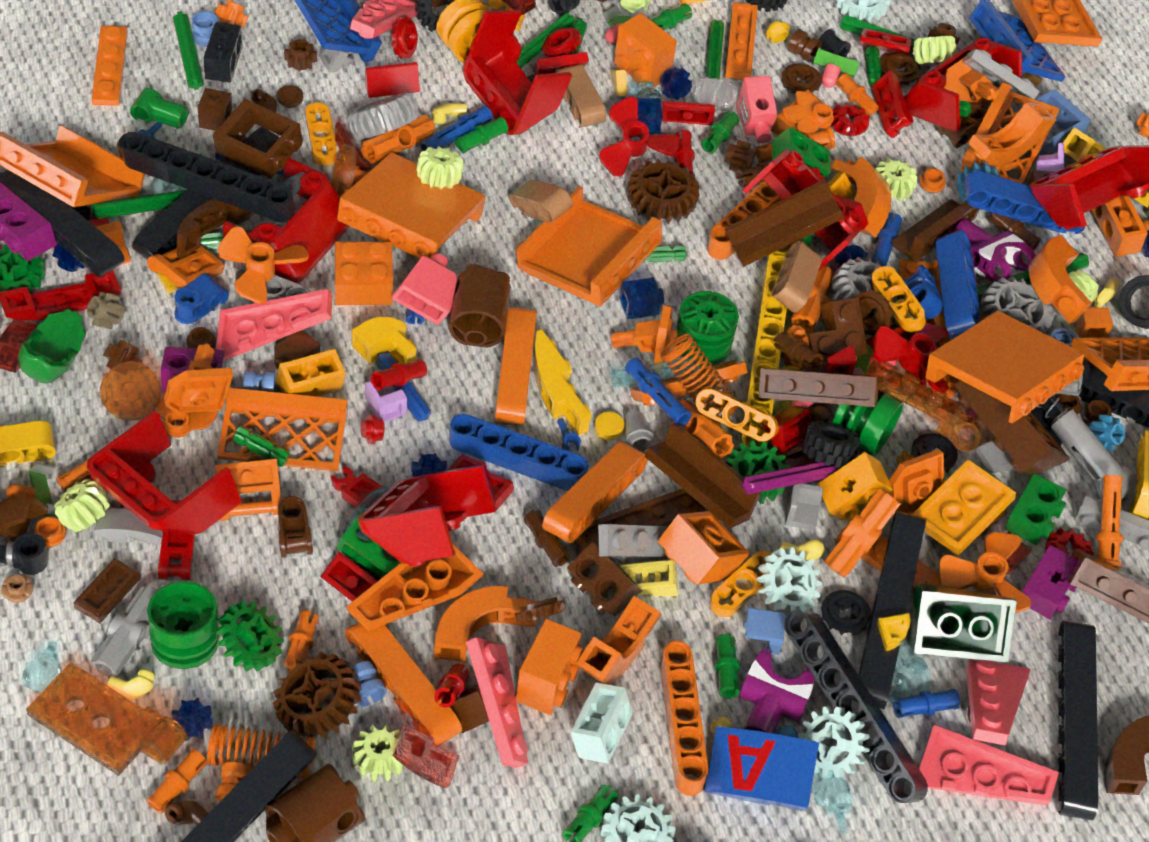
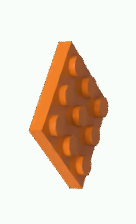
M1012 0L1034 42L1099 46L1102 41L1100 33L1081 0Z

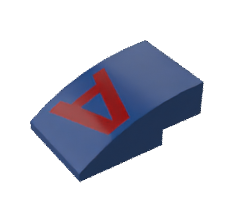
M717 726L715 728L704 792L768 806L776 805L805 811L809 807L819 742L761 731Z

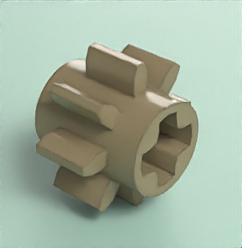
M100 292L99 297L94 296L89 301L87 313L89 317L94 318L92 325L112 329L113 324L117 325L122 321L124 306L118 303L119 296Z

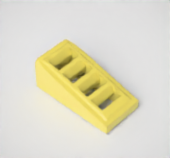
M662 560L618 564L627 574H630L631 579L635 583L636 574H642V583H637L643 590L639 595L678 596V571L675 561ZM649 574L655 575V582H649ZM662 575H667L668 581H662ZM617 585L614 586V594L617 593Z

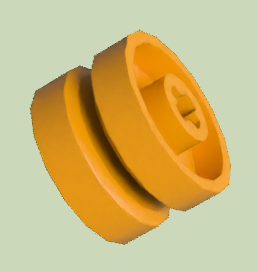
M455 0L445 8L437 21L436 32L439 38L450 48L453 55L463 63L467 59L485 11H489L482 0Z

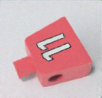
M770 76L745 77L736 103V109L745 136L755 135L758 143H766L772 139L771 131L777 116Z

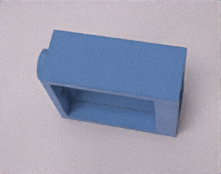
M1056 89L1035 99L1060 108L1055 122L1064 129L1059 134L1049 139L1046 138L1038 155H1051L1058 152V143H1063L1074 127L1086 134L1091 119ZM1022 107L1014 110L1013 112H1019Z

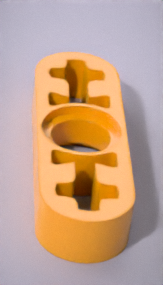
M311 103L306 107L305 117L313 160L319 165H331L337 159V146L330 110L323 103ZM315 113H319L321 121L316 122ZM325 132L328 135L326 137H317L314 134ZM321 146H326L327 155H323Z
M889 266L877 268L872 274L873 288L876 293H882L884 300L890 301L888 304L889 309L894 312L892 315L903 330L907 332L920 331L926 324L925 311L894 268ZM882 279L890 281L891 287L888 288L887 283ZM896 295H903L906 297V299L901 303H894L891 301V299ZM909 310L911 316H912L913 318H917V319H914V320H913V319L910 318V317L907 318V312H906V311Z
M705 389L696 397V407L701 414L758 441L770 440L778 432V422L774 416L717 389ZM713 394L715 396L714 402L720 405H724L725 400L729 402L723 409L722 417L718 415L721 409L717 407H710L709 410L706 409L707 403L703 401L704 397H710ZM734 406L741 407L745 412V418L741 423H734L729 417V411ZM752 413L756 414L752 420L758 423L764 422L765 419L769 421L767 426L771 428V432H765L761 435L759 433L760 428L753 424L749 425V429L745 428L751 420Z
M765 550L756 552L713 592L710 608L716 615L720 617L734 615L763 588V583L756 581V578L762 576L763 573L759 571L757 575L755 572L758 569L759 563L765 564L764 558L773 554L772 552ZM746 579L751 582L753 587L748 590L741 589L737 586L736 581ZM731 592L734 594L730 605L727 603L723 606L719 604L720 599L724 601L730 596Z

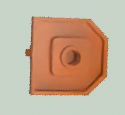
M966 56L945 69L946 86L944 89L958 93L959 103L960 101H965L970 104L984 106L990 101L998 99L997 95L1000 93L999 86L988 80L984 74L964 64L963 60Z
M663 305L660 320L636 323L635 330L613 333L611 335L612 346L614 348L637 345L642 352L654 353L653 372L662 375L664 360H662L660 354L671 341L677 338L678 329H672L673 306Z
M207 343L199 345L193 361L191 360L189 369L168 381L164 395L165 406L176 413L222 410L233 377L232 368L213 369L211 363L215 350Z
M939 449L916 458L913 455H909L908 451H902V455L897 456L898 468L889 479L893 489L889 492V495L901 504L897 511L913 514L944 483V453Z

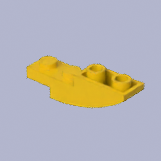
M542 329L537 330L533 361L535 380L540 396L553 419L564 415L577 435L588 432L591 412L585 403L582 404L576 395L574 386L569 383L570 374L572 373L571 365L566 358H562L553 339L548 338Z

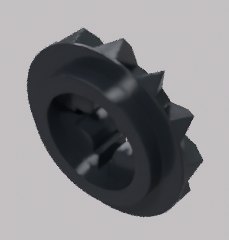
M927 433L917 437L911 448V455L914 458L938 448L944 453V471L948 473L955 466L958 452L955 445L948 438L935 433Z
M838 590L827 595L820 609L822 611V620L828 623L829 630L834 628L841 635L851 633L854 636L858 631L865 630L871 617L870 607L865 599L857 593L848 590ZM853 607L850 617L839 618L840 610L846 611Z

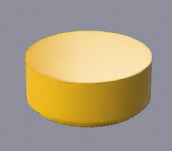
M603 412L595 420V433L603 440H616L623 434L624 420L617 413Z

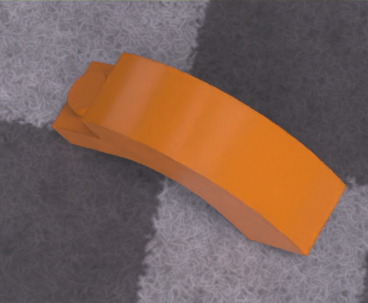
M1026 102L1017 115L1004 128L990 135L974 134L968 143L975 149L973 152L978 158L986 161L990 166H995V168L1002 167L1030 150L1048 132L1057 119L1040 103Z
M859 157L856 163L851 160L843 162L835 159L830 168L835 173L845 172L851 184L857 186L854 201L862 204L869 222L860 232L876 238L890 212L891 191L888 182L862 157Z
M1062 235L1051 238L1032 259L1029 265V278L1041 301L1045 305L1052 303L1069 323H1073L1087 310L1092 302L1076 286L1066 271L1067 267L1079 254Z
M507 586L483 587L466 593L455 600L440 619L434 644V658L466 662L468 650L466 642L471 639L478 629L488 624L505 623L535 627L536 620L521 623L517 621L514 613L520 612L519 607L538 601H531L523 597L509 598L507 597Z
M633 596L611 631L601 641L595 637L592 638L576 662L577 667L603 684L610 685L623 675L646 645L645 640L661 617V612Z

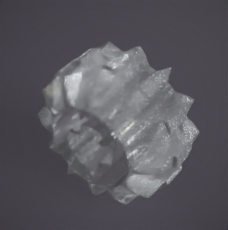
M700 78L697 85H695L694 102L715 105L716 111H731L737 101L738 87L731 82L716 78Z

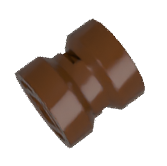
M798 29L792 35L787 51L794 55H801L803 60L810 63V55L815 58L817 50L822 47V41L816 37L810 38L807 32Z

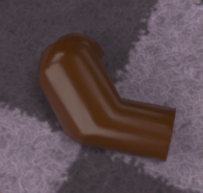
M256 89L251 93V100L254 103L276 112L277 102L272 96L264 93L261 89Z
M196 801L175 802L167 806L165 810L166 819L177 825L195 824L197 826L209 814Z

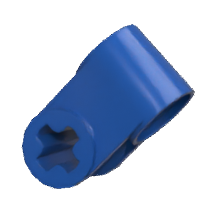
M920 265L917 268L918 271L907 279L902 280L923 307L925 318L933 319L942 311L943 300L936 287L934 277L925 266Z
M208 273L202 274L193 282L176 291L174 295L175 303L177 304L174 311L175 319L182 324H192L209 312L215 311V307L219 304H225L228 300L229 292Z

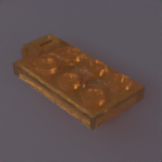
M875 360L872 361L865 375L884 376L883 383H879V390L941 421L936 432L951 439L953 445L958 450L969 452L979 446L983 429L975 418L962 412L963 405L946 397V392H937L932 387L928 388L920 384L921 380L910 373L903 375L895 371V367L889 362L879 363ZM963 428H969L975 433V437L971 440H965L960 436L959 431Z
M72 662L26 708L29 717L117 776H120L140 752L160 764H166L188 739V735L183 727L172 718L159 714L149 706L145 709L141 708ZM73 700L84 702L83 707L77 711H70L66 708L67 704ZM99 717H106L110 720V723L103 728H96L92 725L93 721Z

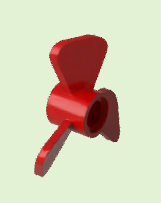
M627 97L610 108L609 118L623 131L622 141L603 148L600 151L599 159L601 164L613 176L620 177L624 175L631 156H642L648 147L667 156L677 154L680 138L674 134L649 135L648 126L638 121V100L635 97ZM632 137H638V138H640L641 140L634 141V140H632V139H630V138H632Z
M926 323L920 331L912 332V337L907 341L889 327L881 326L875 333L873 357L879 363L898 360L905 370L911 373H918L922 370L926 377L929 354L937 349V343L947 337L948 331L945 328ZM943 378L935 383L926 379L929 385L937 392L946 393L949 389V385Z

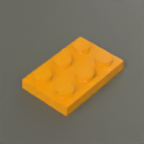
M967 460L912 515L926 518L924 532L959 556L1015 500L1016 492L970 460Z

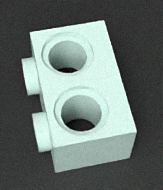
M595 683L571 730L579 758L609 764L633 714L626 688Z

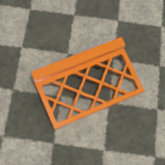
M1001 83L999 87L1000 93L997 95L998 99L992 101L976 134L990 135L1001 130V124L1011 121L1018 113L1013 112L1011 108L1012 102L1024 105L1026 102L1040 103L1054 118H1057L1060 108L1011 92V85ZM1051 128L1034 145V149L1032 147L1028 150L1031 155L1029 158L1022 160L1018 158L1013 163L996 168L999 176L1024 184ZM971 145L963 158L961 172H964L965 166L972 167L975 162L978 165L985 162L974 154L973 151L975 149ZM1018 168L1021 176L1017 180L1008 177L1006 171Z
M1149 337L1073 338L1070 345L1083 352L1085 358L1108 376L1104 385L1109 390H1149Z
M229 388L226 396V408L217 459L246 462L253 456H259L247 449V445L237 453L225 452L226 445L234 440L233 435L237 430L231 422L232 413L245 414L250 420L242 426L250 429L255 425L261 432L262 437L275 443V447H279V445L272 436L285 429L292 439L281 447L288 450L295 444H298L304 450L305 454L298 459L289 458L284 466L339 471L345 424L348 416V403L346 399ZM266 417H275L280 424L267 432L259 422ZM296 420H305L310 427L297 435L289 425ZM326 423L339 424L338 431L328 438L319 429ZM315 432L323 442L310 450L302 439ZM328 447L334 453L333 462H323L315 454Z

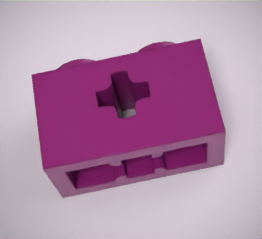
M1050 545L1022 592L1032 602L1030 609L1050 620L1056 611L1062 614L1070 600V597L1066 595L1067 591L1074 592L1077 588L1069 584L1067 580L1079 560Z

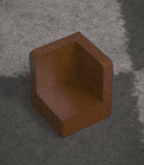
M29 492L0 502V533L14 542L18 536L27 533L31 519L47 514L48 507Z
M478 684L465 689L462 695L456 698L453 705L450 706L461 723V733L489 722Z

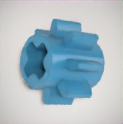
M1100 414L1099 421H1092L1089 429L1108 451H1114V445L1121 444L1125 438V428L1119 423V418Z

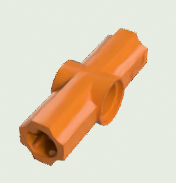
M426 114L418 116L415 121L403 127L363 141L361 148L363 157L370 164L383 160L391 152L396 154L402 150L411 149L415 144L433 135L435 129L433 120L429 119Z
M828 266L818 271L808 301L802 309L793 313L791 318V327L793 325L802 326L806 334H810L815 330L819 317L822 315L821 305L832 301L828 294L832 286L831 282L834 272Z
M681 399L679 402L692 414L689 422L681 427L719 458L730 454L734 447L732 436L721 428V423L701 414L690 401Z
M879 489L866 504L861 514H857L842 533V539L824 563L845 578L857 564L863 553L869 551L881 535L882 528L901 504L889 494Z

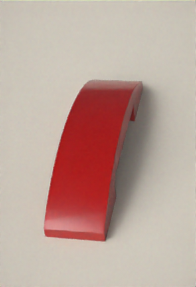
M111 270L101 278L97 277L94 273L84 275L85 283L32 294L29 293L27 287L0 292V303L6 318L31 321L45 320L48 314L64 312L67 308L76 312L86 310L89 301L94 296L99 297L100 292L118 296L121 294V288L114 271Z

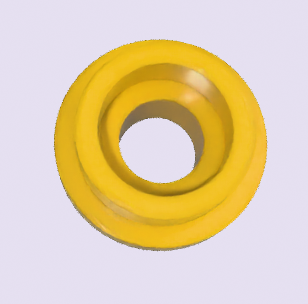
M776 21L768 27L765 35L772 43L785 41L790 36V26L786 22Z

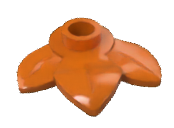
M796 91L797 105L787 106L782 109L784 116L789 121L798 123L797 130L804 133H814L819 128H827L834 120L833 110L829 105L820 103L817 97L803 91Z
M164 396L160 399L157 406L158 413L163 418V425L167 435L174 438L184 437L192 430H202L209 427L218 415V411L176 413L165 406Z

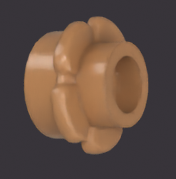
M24 574L11 575L3 581L4 586L1 587V594L13 603H20L29 598L34 586L30 583L31 579Z

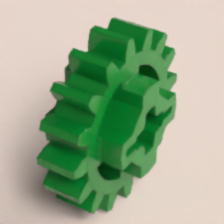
M5 244L3 246L4 250L0 251V292L27 287L29 293L32 294V287L40 288V280L45 279L43 259H40L38 255L26 261L18 253H12L8 245Z
M751 440L748 447L740 443L737 450L732 449L729 458L726 460V463L744 478L746 476L790 468V465L783 464L786 456H777V447L769 450L764 441L760 447L756 446L754 440ZM786 487L761 492L758 499L759 503L764 504L766 497L772 502L775 501L777 494L782 495Z
M241 601L224 611V615L218 618V622L222 626L216 629V633L223 638L218 642V646H225L227 649L224 657H234L233 665L236 667L243 663L244 670L247 672L252 668L256 672L277 661L276 657L282 654V650L278 646L284 643V639L277 635L282 630V627L273 624L276 616L271 615L268 617L266 615L267 607L265 606L258 610L255 601L248 605L245 601ZM241 618V621L236 624L237 619ZM264 648L263 653L259 654V651Z

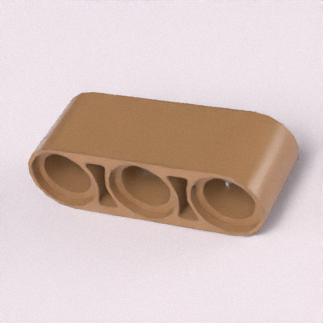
M579 64L556 69L555 73L570 72L573 75L563 98L565 102L570 104L571 108L569 110L574 119L580 123L578 127L604 123L606 121L605 106L583 65Z
M529 180L509 195L512 206L514 208L518 207L522 211V215L552 223L573 207L570 195L562 187L536 180Z
M802 240L796 241L787 251L772 291V297L793 313L802 309L808 301L822 262V257Z

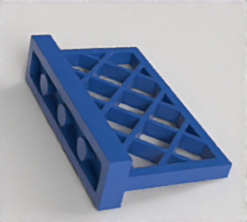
M294 0L323 49L358 53L363 62L373 61L382 41L379 36L372 39L363 38L359 35V32L350 29L353 17L361 8L356 0Z
M981 0L969 19L983 38L1022 51V76L1026 72L1059 82L1064 80L1065 74L1042 44L1034 42L1022 18L998 11L990 0Z

